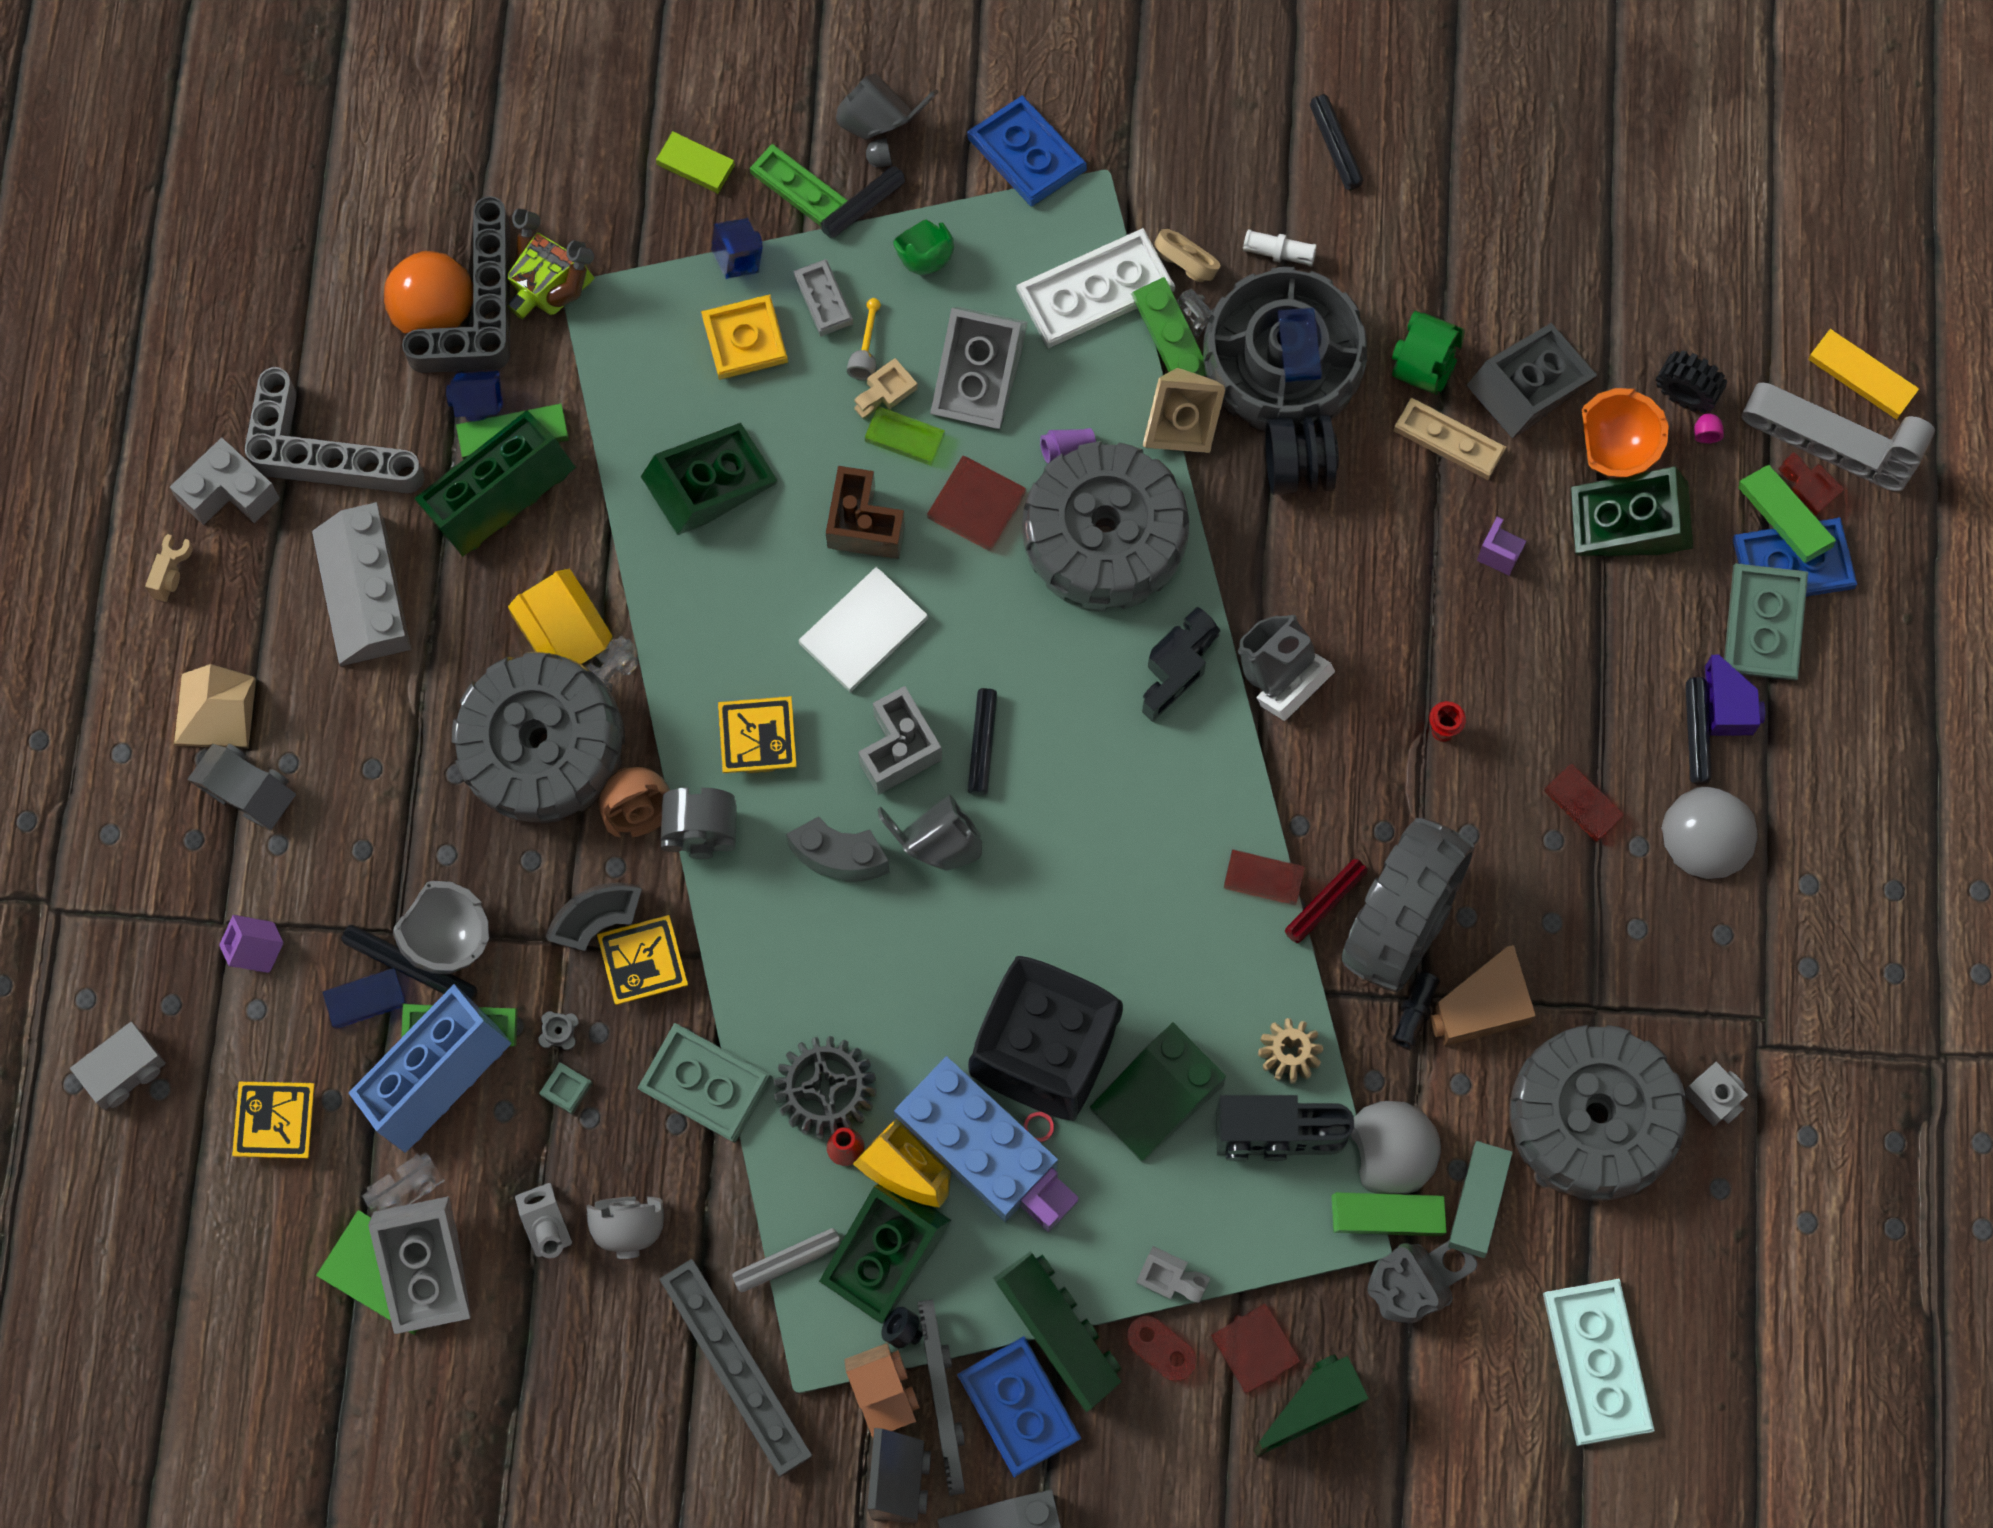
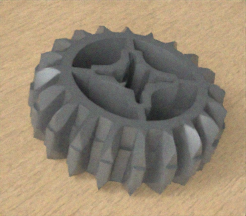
M828 1036L826 1046L820 1047L818 1037H813V1048L810 1050L807 1049L803 1042H800L798 1044L801 1053L799 1057L791 1051L786 1054L788 1061L792 1065L779 1064L778 1071L786 1077L774 1079L775 1087L785 1089L774 1095L776 1102H787L779 1109L781 1115L787 1116L794 1113L789 1120V1125L792 1128L804 1121L801 1130L803 1135H808L812 1127H816L818 1139H823L824 1128H830L831 1135L834 1134L838 1129L837 1126L840 1125L853 1130L852 1124L849 1121L851 1118L862 1124L865 1118L859 1111V1108L865 1111H871L873 1108V1104L864 1097H875L877 1093L876 1088L866 1086L876 1081L875 1073H863L871 1066L869 1059L857 1062L862 1054L861 1049L858 1047L847 1054L849 1048L847 1040H843L838 1048H834L833 1036ZM826 1060L842 1063L854 1075L846 1077L845 1074L832 1073L827 1068ZM811 1063H814V1076L809 1081L803 1082L801 1087L794 1088L802 1070ZM822 1071L825 1074V1079L829 1080V1084H835L830 1087L829 1104L826 1102L825 1095H822L821 1089L818 1092L815 1091L821 1088ZM856 1087L855 1095L849 1105L836 1113L835 1102L841 1094L849 1092V1088ZM805 1098V1101L815 1100L819 1102L824 1108L825 1115H816L808 1112L797 1100Z

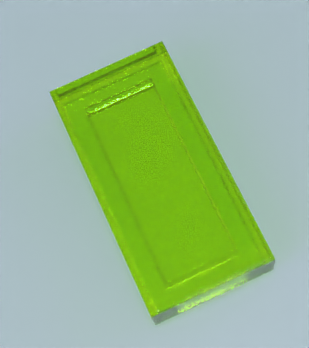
M878 406L866 432L865 442L932 466L945 436V430Z

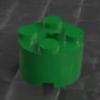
M1414 311L1407 326L1409 333L1406 340L1400 339L1393 351L1392 359L1396 363L1392 371V377L1437 395L1438 391L1441 392L1444 389L1458 360L1454 358L1455 346L1462 348L1465 330L1426 313Z

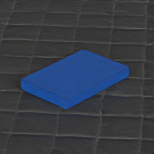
M1023 95L967 131V137L970 142L1031 207L1087 170V163Z
M1841 518L1819 521L1835 538L1836 542L1833 548L1807 563H1804L1774 528L1736 534L1733 537L1738 564L1808 571L1806 597L1855 589L1857 586Z
M1025 1336L957 1374L1013 1477L1081 1439Z

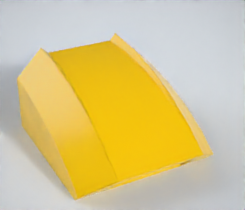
M570 568L555 571L553 575L522 594H518L508 606L512 618L535 652L552 653L583 664L605 650L613 637Z
M897 1118L853 1163L868 1178L883 1188L914 1202L940 1208L949 1196L951 1171Z

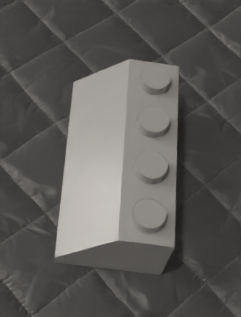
M377 502L339 511L312 531L339 665L344 666L412 650L386 525Z

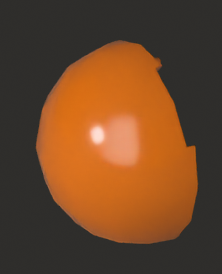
M421 251L402 260L387 277L384 285L385 310L392 324L404 334L417 329L457 328L468 317L472 307L473 282L467 270L447 254L435 251Z
M1614 388L1597 394L1582 408L1588 466L1592 470L1608 478H1629L1645 473L1659 461L1667 446L1669 425L1664 411L1651 398L1636 392L1635 389Z

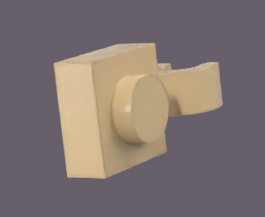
M894 358L867 378V385L870 389L854 399V402L857 404L854 410L862 419L870 416L882 402L890 410L916 391L918 383L898 360Z
M169 534L162 541V552L156 555L145 585L153 599L167 602L170 592H174L178 587L180 572L178 571L177 564L189 558L193 550V546L188 539L184 540L181 549L172 550L175 540Z

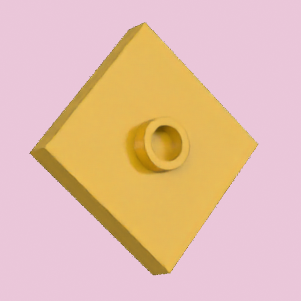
M770 294L701 311L719 380L788 363Z

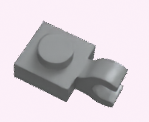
M1153 1246L1136 1283L1169 1299L1172 1298L1176 1291L1189 1300L1199 1303L1210 1278L1200 1272H1185L1184 1270L1188 1262Z

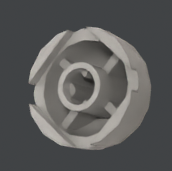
M636 1196L619 1197L596 1201L595 1207L589 1204L586 1206L589 1231L596 1244L604 1250L616 1252L619 1259L639 1257V1250L650 1247L659 1238L663 1229L664 1210L661 1198L647 1197V1204H640L639 1201H636Z

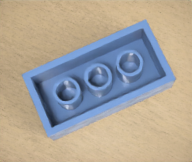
M947 1056L894 1110L895 1119L897 1118L1005 1223L1021 1207L1023 1197L1051 1168L1056 1170L1058 1167V1159Z

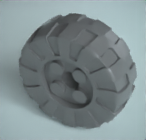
M1295 267L1271 268L1269 272L1259 275L1253 273L1235 283L1233 291L1226 297L1222 296L1209 318L1204 336L1203 361L1207 378L1224 385L1225 394L1222 406L1233 417L1239 416L1249 422L1250 427L1260 431H1265L1267 419L1291 418L1296 433H1301L1305 416H1311L1314 426L1318 423L1319 415H1329L1332 420L1346 408L1350 399L1358 390L1367 363L1366 329L1362 324L1360 311L1355 302L1346 292L1342 293L1337 289L1329 278L1313 271L1310 273L1296 271Z
M1102 441L1079 445L1077 450L1065 456L1061 453L1044 467L1043 474L1036 483H1033L1024 505L1022 534L1025 551L1035 573H1038L1046 582V587L1064 601L1068 598L1081 604L1082 608L1094 611H1105L1106 608L1114 607L1127 609L1145 602L1147 597L1155 591H1161L1177 571L1188 543L1189 515L1185 496L1178 488L1174 475L1159 459L1150 458L1144 454L1143 449L1121 442L1117 445L1102 444ZM1109 527L1113 531L1102 532L1099 528Z
M526 652L523 657L504 658L486 669V674L477 682L472 681L460 699L462 705L458 717L453 719L452 743L456 746L457 760L455 762L464 782L479 800L504 816L519 821L538 823L565 820V817L579 810L584 812L599 800V795L608 779L618 772L621 767L622 760L620 755L622 745L625 744V728L616 700L597 675L572 659L544 652ZM547 734L546 741L542 742L537 748L540 736Z
M1423 817L1416 818L1406 828L1398 845H1395L1388 855L1379 879L1375 878L1365 897L1366 904L1358 912L1343 949L1342 962L1344 966L1362 979L1393 992L1401 990L1419 965L1432 941L1441 931L1451 911L1453 901L1473 857L1475 849L1473 843L1445 825Z
M1584 1025L1565 1030L1539 1046L1526 1060L1516 1077L1509 1108L1510 1124L1515 1138L1514 1143L1525 1164L1528 1163L1539 1175V1179L1559 1193L1564 1192L1576 1196L1578 1199L1588 1201H1606L1627 1197L1644 1189L1658 1179L1671 1165L1680 1149L1687 1123V1116L1685 1115L1686 1096L1680 1077L1671 1070L1666 1061L1667 1056L1649 1040L1644 1042L1631 1035V1030L1607 1025L1606 1027H1589ZM1596 1108L1600 1110L1604 1116V1123L1592 1121L1586 1109Z

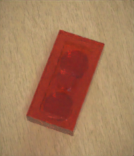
M1232 849L1223 888L1296 905L1305 866Z

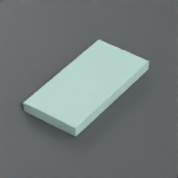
M1620 1279L1544 1292V1302L1576 1445L1582 1446L1654 1432Z

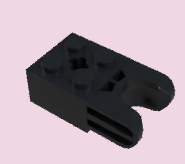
M1220 1095L1216 1109L1217 1155H1226L1227 1161H1246L1249 1159L1248 1155H1264L1265 1161L1287 1160V1155L1337 1154L1346 1146L1348 1137L1354 1129V1116L1348 1107L1338 1103H1298V1095Z

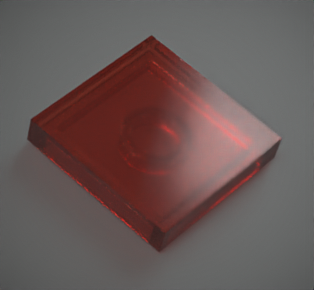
M963 455L927 513V518L991 551L1025 495L1026 488Z

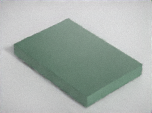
M1736 563L1733 565L1724 660L1741 675L1791 681L1798 680L1808 571Z
M674 1023L637 1089L736 1143L772 1076Z

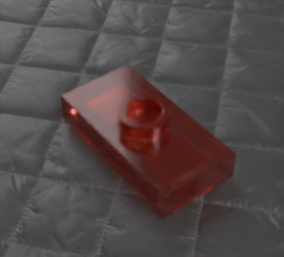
M1572 763L1544 790L1596 842L1624 816Z

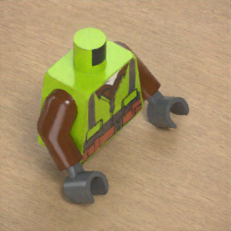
M518 208L512 215V221L516 228L522 229V232L517 236L516 256L513 267L507 276V279L518 293L507 304V307L522 320L535 306L549 315L556 314L566 304L577 300L581 296L582 290L595 279L585 266V264L592 263L594 253L591 249L586 248L584 242L573 240L568 244L566 250L538 232L533 235L532 231L536 230L541 223L539 215Z

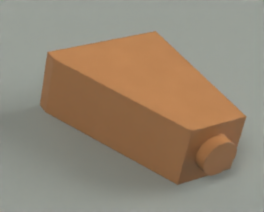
M1514 945L1503 949L1437 1003L1434 1009L1435 1015H1431L1430 1018L1436 1037H1442L1444 1046L1519 1028L1532 1023L1536 1015Z

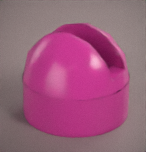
M1711 413L1702 415L1695 423V440L1700 443H1715L1724 438V431L1721 419Z

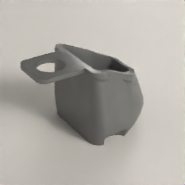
M873 73L862 79L854 90L840 103L837 108L836 121L841 128L867 140L913 120L939 91L937 89L932 91L912 111L876 73Z
M1275 615L1257 622L1241 638L1240 648L1238 649L1245 677L1252 685L1260 688L1269 697L1280 695L1315 659L1313 643L1297 621L1296 615Z
M951 795L934 805L903 831L882 807L878 808L879 818L899 841L904 851L909 856L926 864L949 871L973 863L982 855V840L980 839L979 831Z
M1449 1241L1430 1253L1420 1244H1400L1391 1254L1376 1263L1368 1283V1294L1376 1300L1381 1316L1384 1319L1399 1323H1416L1426 1315L1440 1311L1445 1306L1451 1304L1453 1297L1449 1286L1477 1269L1478 1263L1474 1255L1462 1252L1465 1257V1264L1460 1271L1452 1272L1445 1267L1443 1262L1445 1253L1452 1249L1448 1247Z

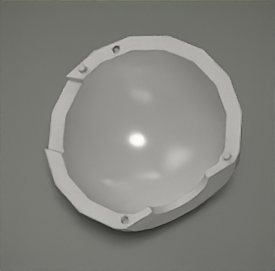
M1697 787L1682 794L1666 811L1661 827L1664 845L1674 860L1673 863L1688 874L1705 879L1724 878L1741 870L1753 856L1758 839L1755 816L1749 807L1732 794L1712 787Z
M427 882L409 910L394 926L393 935L400 953L413 966L432 974H451L470 966L483 953L489 940L488 919L481 906L482 902L469 889L453 882Z
M1379 1101L1364 1107L1354 1117V1129L1351 1136L1352 1140L1357 1143L1360 1151L1361 1167L1359 1174L1362 1186L1366 1190L1375 1194L1409 1195L1419 1191L1435 1174L1441 1154L1440 1138L1436 1127L1421 1109L1401 1101Z

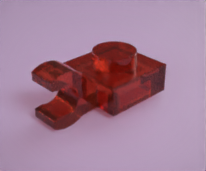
M1794 452L1778 468L1784 477L1797 483L1791 490L1815 516L1844 490L1820 464L1810 470Z

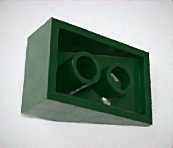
M742 423L655 454L641 475L642 480L677 535L706 525L772 487L778 481Z
M1676 466L1640 473L1629 478H1614L1571 487L1574 543L1577 556L1662 555L1693 549L1689 485Z
M1172 1022L1093 1102L1090 1109L1143 1162L1224 1086L1226 1075Z
M877 1184L871 1190L819 1282L883 1324L933 1253L949 1226L951 1219L931 1206L903 1198Z
M1336 1354L1315 1363L1316 1367L1312 1368V1374L1258 1442L1254 1449L1257 1457L1364 1406L1369 1398L1348 1356L1338 1360Z

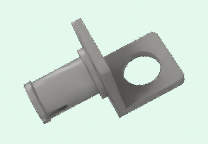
M551 1183L515 1196L520 1218L537 1257L555 1258L560 1255L563 1248L572 1244L558 1208ZM545 1196L537 1203L527 1204L528 1201L535 1197Z

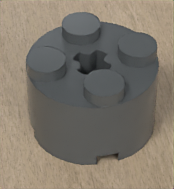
M701 787V794H689V788H679L666 792L663 795L661 849L667 852L688 851L690 856L695 859L712 858L714 851L735 850L737 818L735 796L724 790Z

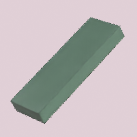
M1479 1141L1475 1142L1448 1243L1449 1248L1485 1258L1512 1151Z

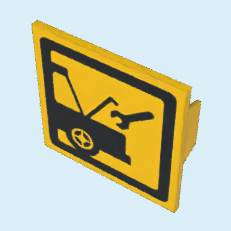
M792 696L718 702L723 773L771 772L775 769L797 768Z
M670 915L597 934L615 1006L688 986Z
M239 1081L232 1156L309 1159L315 1084Z

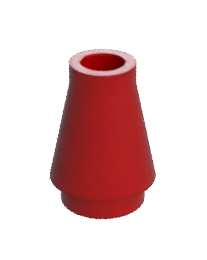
M1444 701L1432 708L1429 722L1433 737L1440 742H1446L1463 730L1466 724V715L1458 704Z
M845 1127L837 1129L827 1142L828 1156L834 1163L841 1166L853 1165L865 1148L861 1135L855 1130ZM842 1138H849V1145H838Z

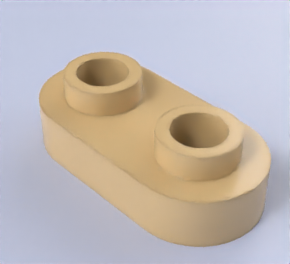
M1162 229L1154 242L1160 258L1170 263H1176L1186 270V274L1191 279L1197 282L1213 280L1220 268V263L1214 256L1173 230Z

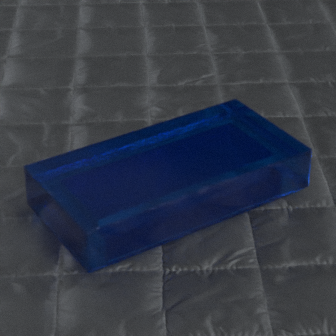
M1314 308L1279 310L1278 322L1285 382L1321 379L1322 372Z
M395 968L322 992L334 1029L401 1008L403 1004H406Z

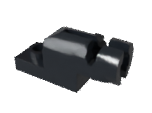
M1196 607L1184 618V629L1180 626H1175L1151 650L1148 668L1163 682L1160 684L1157 681L1143 695L1145 700L1143 701L1142 713L1152 722L1205 673L1206 662L1201 657L1213 641L1220 636L1219 633L1221 631L1214 620L1199 607Z

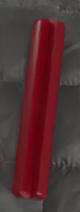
M1353 859L1285 928L1286 936L1294 943H1300L1367 874V867L1359 859Z

